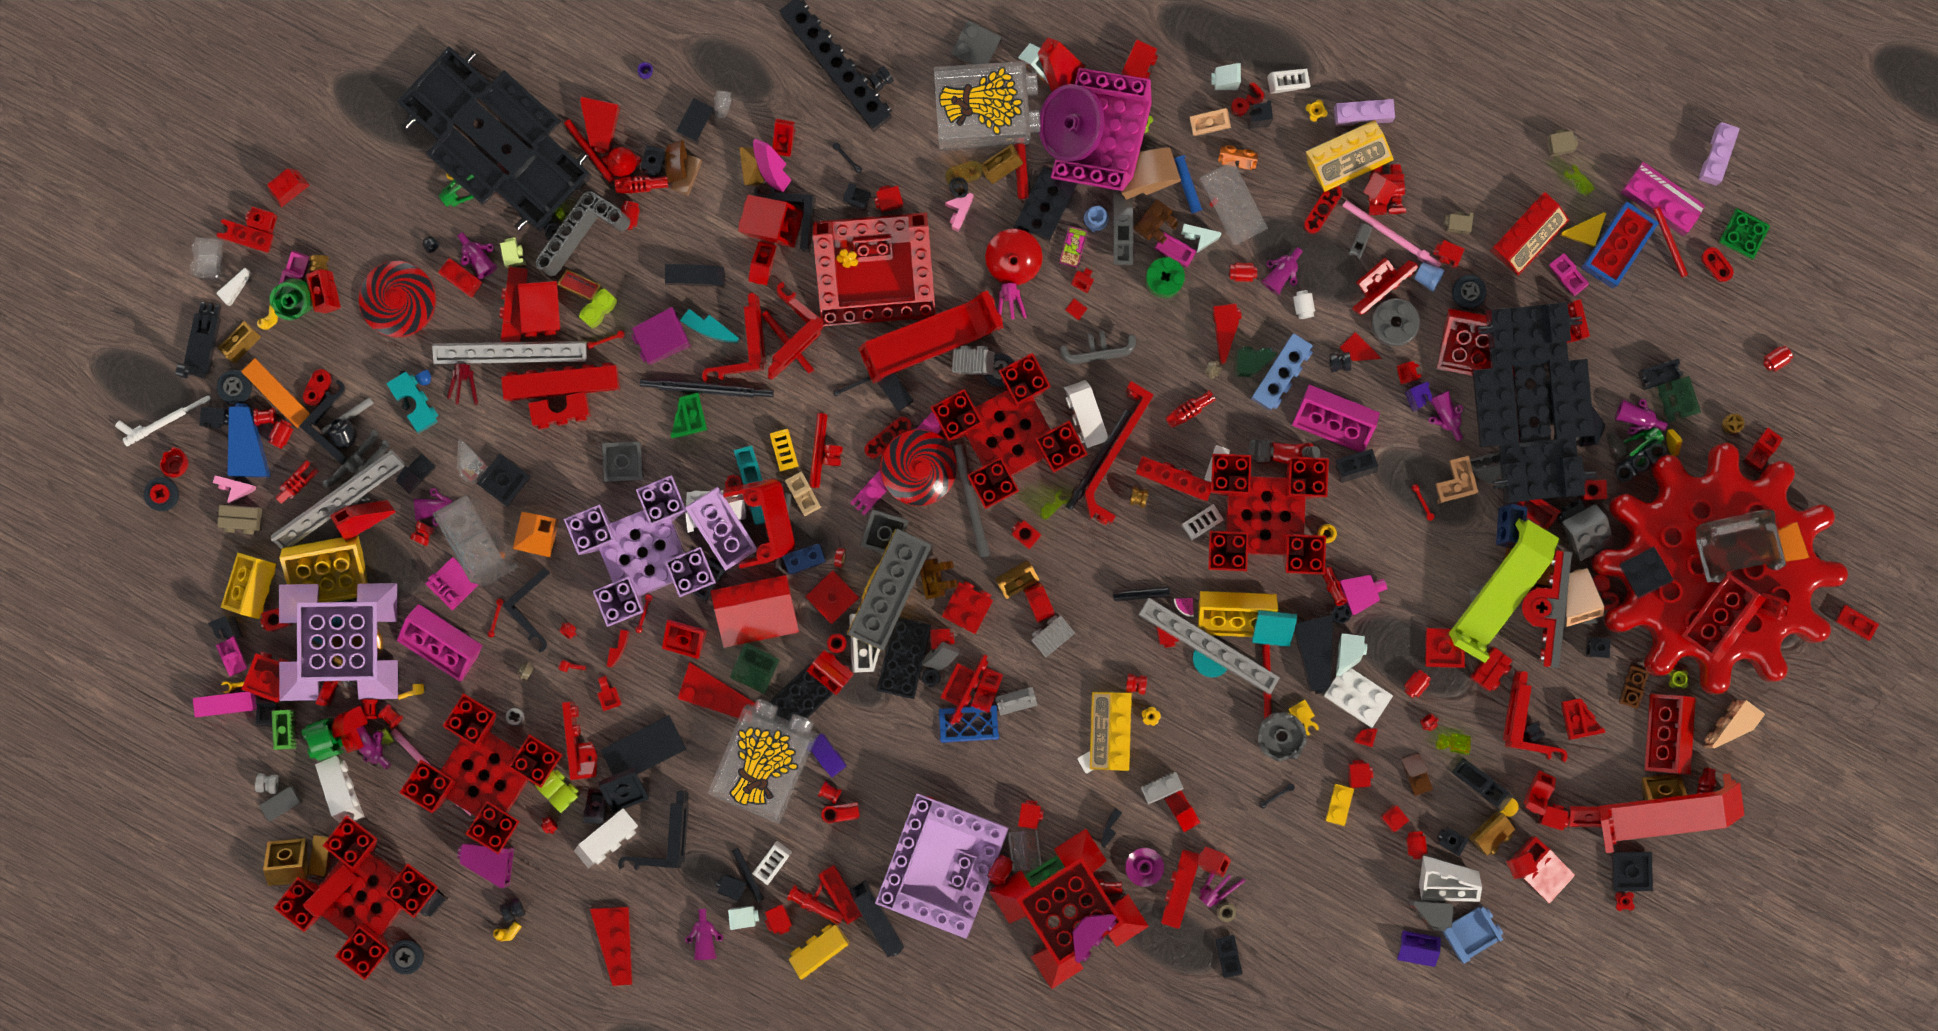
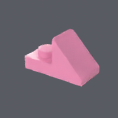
M969 193L964 198H955L945 203V206L958 211V213H953L950 220L952 230L959 232L974 194Z
M215 476L213 483L218 484L219 489L229 491L231 488L228 503L230 504L237 502L256 490V486Z

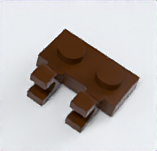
M1157 199L1133 229L1149 241L1153 237L1163 245L1167 237L1164 236L1165 234L1159 228L1165 222L1175 230L1179 223L1171 215L1172 210Z
M937 558L925 560L920 574L926 600L945 596L944 590L958 587L956 579L942 582L940 571L954 568L953 561L938 563Z

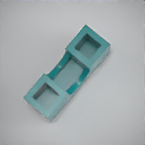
M404 372L386 383L398 402L407 397L413 398L416 401L415 410L407 415L418 434L438 422L436 417L439 415L433 406L429 408L426 404L428 398L423 390L419 392L415 385L418 382L413 374L408 375L407 372Z

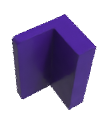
M1402 931L1401 947L1397 960L1435 967L1440 955L1441 938Z

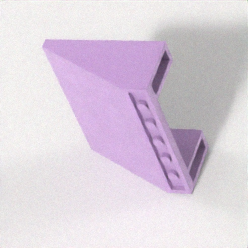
M917 793L875 904L967 939L990 878L987 875L995 859L1000 854L1009 827Z

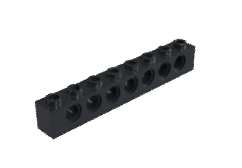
M804 0L790 1L779 10L780 16L872 131L875 132L892 118L890 114L892 112L891 108L886 102L882 104L878 99L880 97L879 93L875 88L870 89L866 84L868 83L867 78L863 73L858 74L855 70L857 67L850 58L846 59L843 55L845 53L843 48L839 44H834L831 40L833 36L827 29H822L820 26L821 21L815 14H810L808 11L810 8ZM803 15L807 20L804 23H798L796 21L797 18ZM812 30H816L819 33L815 38L809 37L808 34ZM823 45L830 46V50L826 53L821 52L820 48ZM838 59L842 61L840 67H834L832 62ZM851 74L854 76V79L851 82H846L843 80L844 76ZM858 89L866 91L862 97L856 96L855 92ZM871 103L877 105V109L873 112L867 110V106Z

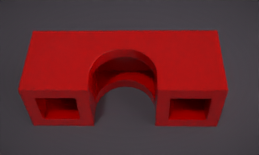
M581 392L566 395L567 406L559 413L551 410L548 400L528 403L532 426L542 430L550 428V424L557 423V426L567 425L570 420H575L576 422L586 421L587 417L591 416L587 394Z

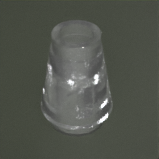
M716 91V95H714L716 118L727 119L733 99L731 92Z

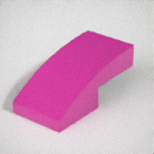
M295 250L291 251L279 284L288 279L303 280L310 263L309 256Z
M1564 253L1549 264L1551 270L1573 297L1589 285V282L1577 271L1576 265Z

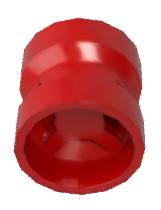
M824 445L825 457L822 464L841 466L840 454L843 453V447Z
M417 521L415 525L416 530L409 539L428 546L429 537L434 533L435 528Z
M1128 674L1126 693L1138 692L1145 695L1147 676L1141 675L1136 677L1134 674Z

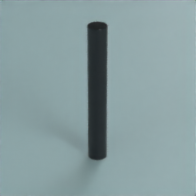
M739 847L732 850L757 903L764 900Z

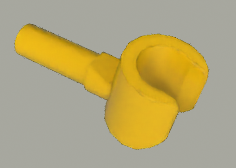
M244 681L238 683L223 682L221 685H229V690L223 693H232L236 688L242 687Z
M412 684L413 691L398 695V699L423 694L424 684Z

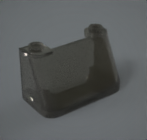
M1762 510L1703 523L1696 527V542L1707 582H1720L1727 575V572L1766 564L1768 568L1778 570L1783 566H1787L1774 510Z

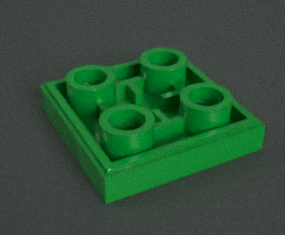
M1736 208L1718 243L1753 260L1770 225Z

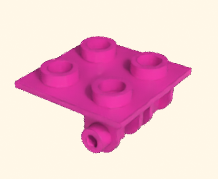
M454 557L435 575L432 574L426 583L452 611L480 584Z

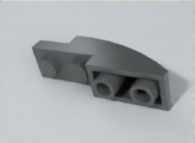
M1113 190V265H1133V198L1125 199L1121 191Z

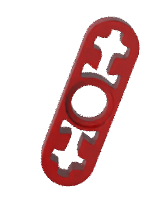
M1339 185L1329 189L1331 191L1336 189V194L1338 195L1333 196L1330 202L1327 201L1330 192L1328 190L1323 192L1304 222V229L1307 233L1315 234L1321 229L1342 196V189ZM1318 205H1327L1328 212L1326 214L1319 213ZM1316 216L1319 217L1316 222L1317 228L1310 229L1308 221L1312 222Z
M900 417L865 445L864 451L866 456L876 459L882 455L884 449L881 446L876 449L877 454H869V446L875 447L878 444L876 440L879 438L881 444L886 447L888 443L882 440L883 435L889 432L895 437L896 434L891 428L894 427L895 430L899 428L900 421L902 423L907 422V430H911L910 420L906 417ZM901 429L900 431H898V434H900V433H902V432H905V431H904L903 429Z

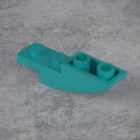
M752 445L734 450L743 485L763 481ZM750 506L755 525L765 523L762 506Z

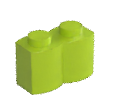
M604 288L596 293L592 303H589L581 310L579 317L593 329L602 322L605 314L614 309L617 299Z
M557 769L551 772L542 788L537 785L534 786L560 813H563L579 795L577 794L578 789L572 783L568 785L563 780L565 776Z

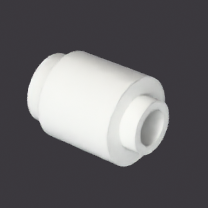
M1308 290L1296 292L1297 296L1293 297L1296 315L1299 316V319L1314 317L1315 307L1312 293H1308Z

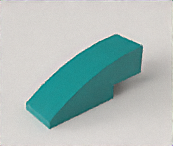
M689 309L680 320L682 324L702 336L727 343L740 342L736 335L710 315L703 320Z

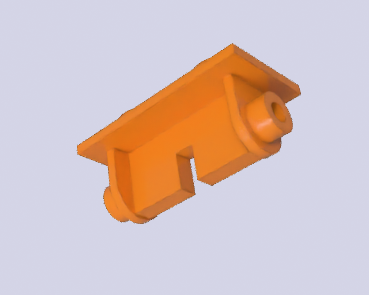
M1230 145L1221 146L1218 162H1221L1222 165L1234 167L1237 160L1239 161L1238 168L1252 170L1256 169L1258 153L1251 149L1239 150Z

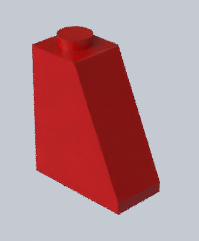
M1048 37L1038 51V56L1051 92L1061 86L1074 84L1078 69L1086 67L1060 41Z
M581 97L580 103L591 148L594 149V152L605 154V151L610 152L620 112L619 105Z

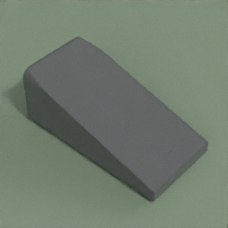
M290 786L259 806L268 822L303 802L294 786Z

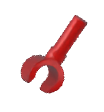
M565 660L561 661L558 666V670L566 673L569 667L586 670L584 665H577Z

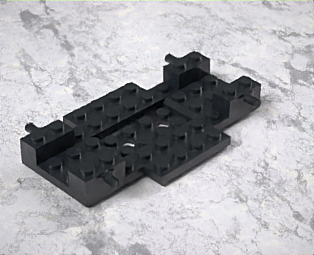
M448 46L398 99V104L409 116L402 126L408 130L416 122L422 125L428 132H431L438 141L426 154L478 202L484 205L497 192L519 213L521 219L514 226L519 232L527 223L541 232L553 220L552 215L576 189L580 190L592 178L590 172L582 165L590 156L583 151L575 159L549 136L561 121L505 70L490 83L471 66L470 63L478 56L474 51L471 50L463 58ZM479 99L480 101H482L511 129H513L521 138H523L531 147H533V149L530 150L504 125H502L493 115H491L483 106H481L477 102V100ZM476 119L484 121V126L481 129L474 128L473 123ZM453 125H458L466 134H468L476 143H478L486 152H488L497 162H499L507 171H509L510 174L506 175L480 150H478L469 140H467L459 131H457L453 127ZM503 145H511L512 152L510 154H503L501 150ZM471 174L474 176V178L466 180Z
M1567 302L1487 310V326H1478V330L1485 329V331H1478V334H1488L1491 368L1472 370L1479 445L1480 447L1499 445L1502 480L1493 481L1492 484H1500L1493 485V489L1503 488L1504 503L1586 495L1585 481L1586 479H1596L1597 475L1590 474H1597L1596 470L1585 472L1582 457L1577 454L1576 437L1595 435L1588 359L1569 360L1567 341H1571V325H1582V321L1575 322V320H1582V317L1570 318ZM1544 363H1547L1549 371L1553 424L1555 434L1554 439L1552 440L1549 421L1550 411L1548 408L1547 400L1548 391L1546 389L1545 379L1546 371L1544 369ZM1528 378H1532L1535 381L1533 389H1528L1525 386ZM1533 416L1539 420V424L1535 428L1529 425V419Z

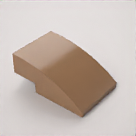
M1170 147L1139 152L1134 176L1125 189L1121 191L1125 199L1132 198L1141 193L1148 195L1181 181Z

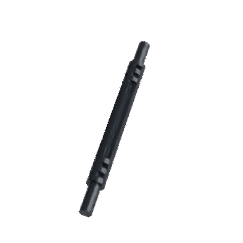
M640 379V387L659 388V390L750 398L755 396L774 397V390L756 389L755 386L670 379Z

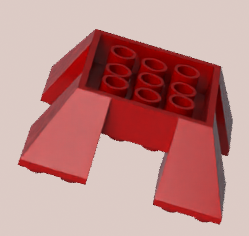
M1033 353L999 370L1006 391L981 405L974 407L965 389L930 407L948 441L965 436L968 439L982 467L967 476L985 509L1019 492L1012 476L1044 460L1054 473L1088 455L1070 420L1052 430L1049 428L1034 399L1049 389L1051 385ZM996 413H1003L1005 419L1002 422H997L994 419ZM1023 420H1027L1030 422L1031 427L1024 430L1020 427V423ZM1005 430H1012L1014 436L1011 439L1005 438L1003 435ZM994 438L997 441V445L994 448H990L987 446L986 441ZM1015 446H1020L1023 449V453L1016 456L1013 454L1012 449Z
M1212 454L1211 493L1227 496L1225 532L1209 531L1208 570L1247 571L1248 555L1282 556L1286 573L1325 575L1326 536L1304 535L1306 499L1328 497L1329 458L1290 457L1285 478L1251 476V455ZM1263 492L1270 494L1271 500L1269 502L1262 500L1261 494ZM1244 510L1249 511L1251 514V518L1248 521L1241 517V513ZM1262 511H1266L1270 514L1269 521H1263L1261 519L1260 515ZM1281 512H1286L1289 515L1288 522L1281 521ZM1262 530H1265L1269 533V539L1267 541L1262 540L1260 538V532Z
M463 693L442 725L461 738L441 770L420 760L399 793L432 814L448 799L476 816L466 835L499 855L520 823L519 820L508 812L528 781H531L540 788L543 787L562 754L530 734L520 750L515 749L491 734L497 714ZM494 754H499L500 761L497 764L491 763V757ZM471 760L473 767L471 770L466 771L464 763ZM484 770H488L490 774L486 781H482L480 778V774ZM504 780L506 788L503 791H498L497 783ZM472 787L479 789V794L476 797L470 796V789Z
M346 815L322 845L336 856L339 862L320 885L297 877L274 906V909L303 932L309 929L321 917L327 919L349 937L334 957L366 981L390 950L383 935L402 909L415 918L439 887L409 863L401 872H398L374 853L378 838L350 816ZM345 865L357 879L351 884L349 889H346L315 919L302 905L339 868ZM373 875H376L379 879L377 885H373L371 882ZM361 890L367 895L365 901L359 898ZM376 902L380 903L382 906V910L380 913L376 912L374 909V905ZM348 906H352L354 908L355 912L353 916H350L347 913Z
M1086 828L1054 848L1065 867L1032 887L1020 870L1009 877L1005 884L997 885L989 890L1009 924L1027 916L1046 947L1030 957L1051 990L1084 969L1081 963L1075 960L1072 931L1075 929V925L1081 922L1085 916L1115 915L1116 919L1114 921L1117 923L1110 931L1106 930L1102 936L1104 937L1108 934L1116 947L1149 927L1129 894L1111 903L1093 873L1107 860ZM1057 889L1064 890L1065 896L1062 899L1054 897V892ZM1084 895L1091 896L1092 901L1089 905L1081 903V898ZM1070 905L1074 906L1075 913L1072 916H1067L1064 913L1065 908ZM1056 916L1059 919V923L1057 926L1052 927L1048 924V919Z

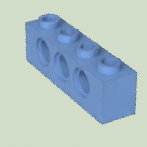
M1293 333L1251 397V400L1268 411H1271L1272 408L1277 409L1282 401L1279 397L1283 392L1287 393L1292 386L1290 380L1293 376L1297 377L1301 372L1302 367L1300 365L1303 360L1308 361L1313 351L1310 349L1313 345ZM1290 353L1298 355L1297 362L1289 360ZM1279 369H1286L1288 377L1281 378L1278 374ZM1272 384L1277 386V394H1271L1268 391V386Z

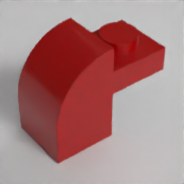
M361 706L339 714L332 724L333 737H341L342 744L347 753L364 747L357 728L368 724Z
M1538 770L1524 799L1525 808H1528L1533 813L1544 815L1547 810L1548 799L1555 789L1556 778Z

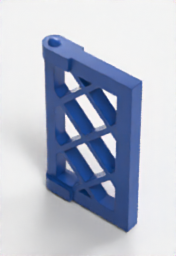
M991 706L992 718L989 721L980 715V712L985 711L975 707H963L962 713L975 712L976 715L969 723L963 717L961 718L967 725L960 733L945 720V714H953L956 708L939 709L941 743L999 739L997 706ZM977 716L986 722L979 732L971 725ZM987 725L993 730L992 735H982L981 732ZM968 726L977 732L975 736H962L961 734ZM950 727L958 736L946 737V730Z

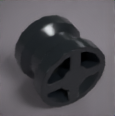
M1344 604L1334 606L1331 610L1333 621L1338 624L1348 622L1351 618L1350 608Z
M1540 721L1525 726L1524 733L1527 735V742H1532L1546 735L1540 728Z

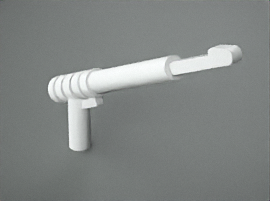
M205 396L147 427L140 425L131 429L121 421H118L115 427L128 435L123 438V442L126 446H129L185 415L189 410L201 404H206L211 400V397Z

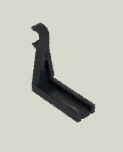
M756 186L754 189L755 196L804 205L800 249L803 252H810L816 198L813 195L775 193L773 187L770 189V195L763 196L759 195L760 189Z
M336 380L337 385L341 386L340 390L335 395L325 392L327 398L299 427L331 454L336 461L343 464L347 460L346 456L311 427L312 425L316 426L334 403L344 394L345 385L341 381Z
M546 568L540 570L537 575L503 604L504 608L530 634L528 640L537 637L543 643V647L539 648V653L546 649L547 641L517 607L513 608V606L550 574Z

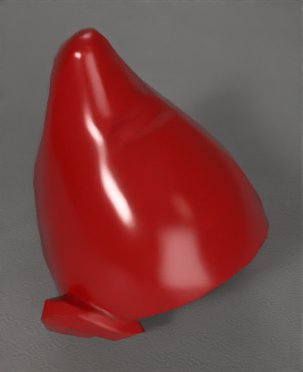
M625 147L614 148L608 155L601 158L608 166L609 171L619 178L630 176L642 161L641 157Z

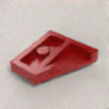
M325 681L315 704L331 706L338 681Z

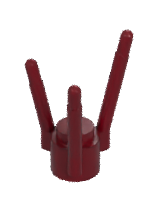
M455 364V370H452V379L447 399L451 398L454 384L457 380L456 405L459 404L461 381H467V378L470 381L474 404H478L473 379L474 371H470V365Z

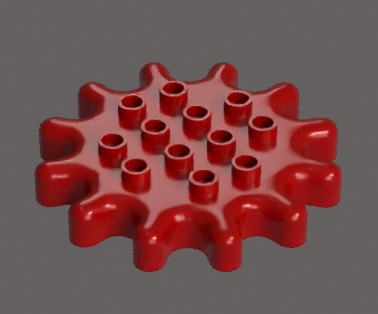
M1730 443L1716 445L1709 451L1707 471L1702 477L1689 475L1681 461L1674 455L1662 456L1655 464H1652V473L1659 487L1658 495L1654 501L1645 503L1633 495L1622 494L1614 497L1609 504L1610 514L1627 527L1629 539L1621 550L1608 549L1599 551L1592 558V568L1596 573L1604 576L1619 577L1626 585L1627 594L1625 600L1618 606L1610 609L1605 615L1606 627L1612 632H1624L1636 626H1643L1651 633L1653 644L1644 660V667L1651 675L1662 676L1669 674L1682 657L1687 656L1694 659L1700 668V686L1709 694H1720L1728 690L1731 683L1732 667L1737 661L1742 659L1747 660L1753 665L1762 680L1766 682L1781 681L1788 673L1787 663L1781 653V643L1784 638L1794 634L1806 642L1818 643L1825 641L1831 633L1829 622L1813 611L1811 597L1819 587L1841 586L1848 578V570L1845 565L1836 561L1821 560L1813 550L1815 536L1833 524L1835 520L1834 511L1831 507L1824 504L1812 506L1803 511H1797L1789 505L1786 499V492L1795 477V470L1789 462L1778 461L1768 465L1757 480L1745 478L1739 470L1738 449ZM1797 522L1809 558L1773 563L1771 557L1760 559L1757 548L1766 545L1764 537L1788 524ZM1654 546L1674 580L1638 599L1619 564ZM1728 573L1760 595L1764 592L1788 602L1789 612L1786 617H1783L1782 621L1756 612L1720 662L1714 660L1682 637Z

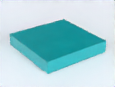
M1258 610L1252 643L1290 647L1297 614Z

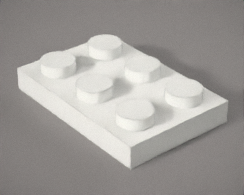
M1352 668L1341 676H1336L1331 686L1326 690L1327 692L1323 695L1371 728L1393 697V695Z

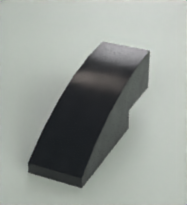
M665 264V284L724 286V267Z
M895 373L885 376L877 382L898 412L914 402Z
M1465 758L1451 772L1499 811H1502L1513 798L1510 792Z

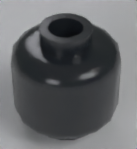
M347 419L334 420L328 429L330 438L338 447L347 448L351 446L357 437L356 430Z

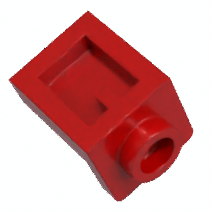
M1762 593L1761 596L1766 598V600L1757 612L1782 621L1783 617H1786L1789 612L1788 602L1776 596Z

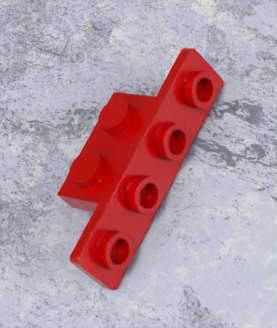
M1384 258L1356 282L1365 297L1352 307V310L1359 315L1369 312L1375 303L1382 301L1387 293L1396 289L1405 278L1412 276L1419 266L1409 260L1396 271L1390 261Z
M508 268L506 288H502L501 299H505L504 307H500L499 318H503L501 342H520L521 331L517 286L518 284L526 283L528 270L525 268Z
M1141 457L1136 470L1137 475L1203 501L1208 500L1211 493V482L1193 476V472L1182 469L1180 471L1175 469V465L1164 462L1162 464L1147 457Z
M982 654L974 671L956 663L940 696L941 699L956 706L949 724L954 725L955 722H960L963 716L961 710L964 705L967 706L972 696L969 694L972 688L975 689L980 681V678H978L980 671L984 672L988 665L987 655Z
M1185 849L1182 850L1177 870L1173 871L1171 875V890H1167L1164 901H1167L1161 923L1177 929L1180 928L1198 868V853Z

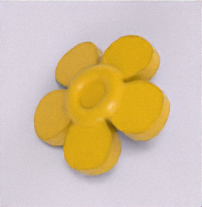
M842 249L840 254L837 255V261L843 262L842 265L846 268H849L851 265L857 266L858 260L855 259L857 255L853 251L848 253L846 249Z

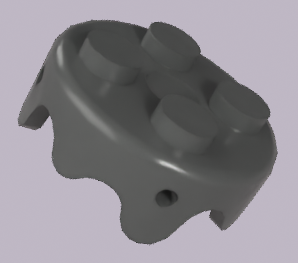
M1399 298L1388 299L1382 302L1372 313L1371 330L1382 345L1403 346L1409 343L1419 330V314L1416 308L1406 300ZM1393 317H1398L1401 320L1399 327L1391 325Z
M1273 713L1267 716L1259 726L1258 742L1260 748L1266 756L1276 761L1296 759L1300 756L1307 742L1305 727L1291 713ZM1279 731L1287 733V737L1284 740L1276 738Z

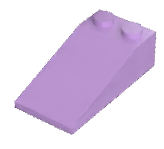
M718 487L685 507L725 571L757 551L755 543Z

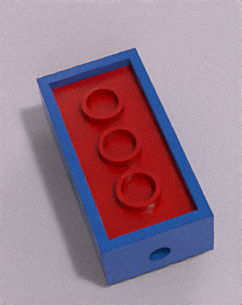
M1626 202L1621 206L1581 269L1611 289L1615 288L1659 222L1629 202Z

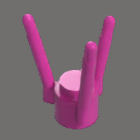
M1015 283L1001 285L1002 291H999L997 312L1002 313L1004 298L1005 301H1009L1011 319H1014L1013 301L1017 298L1022 316L1026 318L1020 290L1017 289V285Z

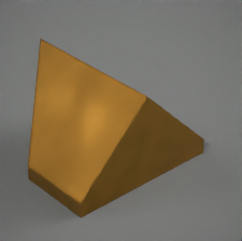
M740 147L744 185H761L765 180L757 165L754 148Z

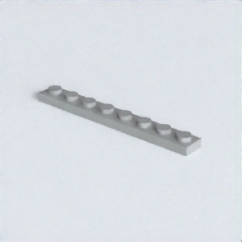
M586 341L433 343L432 345L434 364L587 361Z
M392 450L272 534L271 540L281 550L282 548L293 546L331 519L330 515L351 505L403 468L404 462Z
M1150 598L1146 600L1138 614L1267 694L1272 693L1280 679L1277 675Z

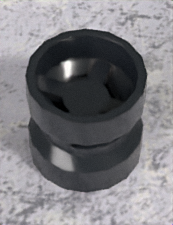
M884 65L878 69V72L868 75L870 82L878 92L883 89L884 85L891 84L894 81Z
M1343 352L1341 355L1336 353L1329 354L1331 373L1338 372L1339 370L1351 371L1349 352Z
M519 898L513 899L509 904L504 903L500 905L501 913L507 923L513 921L515 917L526 915Z

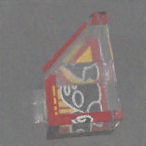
M460 439L457 450V469L461 472L459 476L466 483L470 481L474 484L486 472L489 466L465 441Z

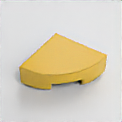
M1669 429L1666 433L1667 446L1671 455L1677 456L1679 455L1683 440L1673 429Z

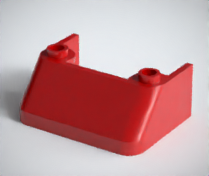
M767 479L723 490L724 497L743 494L747 505L752 507L762 506L769 542L763 543L757 548L756 556L747 557L739 562V568L768 563L794 550V536L783 486L779 480Z

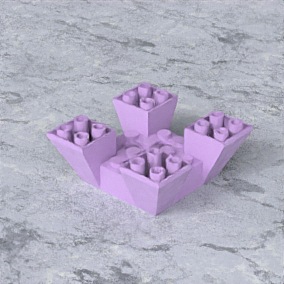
M672 475L636 489L644 510L616 522H610L601 505L564 519L578 555L600 551L613 582L593 591L607 627L643 613L641 596L674 583L679 597H682L716 583L702 548L699 547L687 553L683 548L673 521L685 513L686 509ZM635 530H639L641 533L638 540H633L631 537L632 532ZM664 540L666 543L665 549L662 551L657 550V543ZM641 548H647L648 555L645 558H640L639 556ZM624 555L630 557V562L627 565H622L621 558ZM650 565H653L655 567V573L651 576H648L646 574V568Z
M397 583L358 584L357 602L319 603V584L279 585V623H297V662H279L280 701L317 700L319 696V681L357 680L359 699H398V660H378L377 622H397ZM337 616L343 620V624L339 628H335L332 625V619ZM316 636H320L323 639V644L319 648L314 647L312 644V640ZM335 636H340L343 639L342 646L334 647L332 639ZM354 636L362 637L363 644L360 647L353 646L352 639ZM336 655L343 658V664L340 667L332 664V659Z

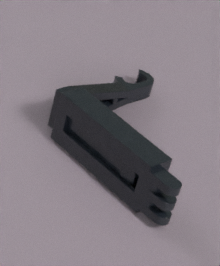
M201 301L199 312L194 313L184 364L178 363L175 372L176 376L186 379L188 376L205 379L206 374H209L221 318H219L221 305L216 304L213 311L214 304L208 303L207 310H205L206 302Z
M679 790L676 794V803L670 804L667 859L625 856L618 862L619 869L625 867L624 862L626 860L635 863V870H639L640 865L682 868V862H685L689 792L687 790Z

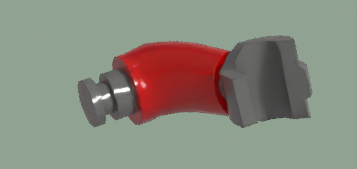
M1252 439L1250 446H1248V454L1251 455V461L1269 462L1270 456L1272 461L1288 464L1290 457H1320L1319 448L1311 443L1284 444L1273 442L1271 445L1270 440Z

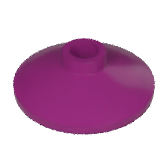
M1140 848L1133 851L1127 858L1125 865L1126 874L1138 886H1152L1161 879L1164 872V862L1161 856L1153 849ZM1143 863L1148 865V869L1145 871L1141 869Z

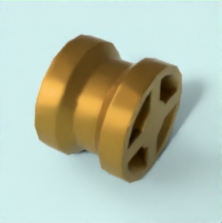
M309 256L311 261L309 272L320 269L329 271L327 267L329 256Z
M1739 414L1726 416L1722 421V428L1728 434L1740 432L1745 425L1743 417Z
M1134 486L1129 505L1137 504L1141 508H1145L1149 490H1139L1138 487Z

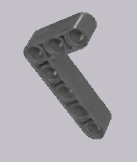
M591 191L585 192L538 256L536 266L548 276L556 275L597 217L618 231H624L629 227L630 218Z

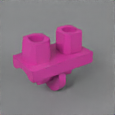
M235 637L216 645L230 677L249 669Z

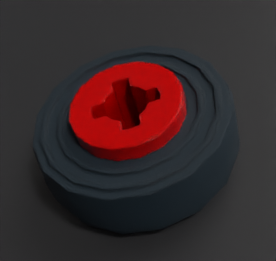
M157 477L150 480L145 486L144 500L151 509L159 512L167 511L177 504L179 489L171 479Z

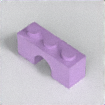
M1394 99L1336 103L1334 107L1335 127L1351 126L1359 122L1373 120L1377 123L1393 122L1395 119Z
M1723 122L1716 126L1710 143L1712 148L1707 160L1703 164L1698 180L1715 186L1722 182L1740 128Z

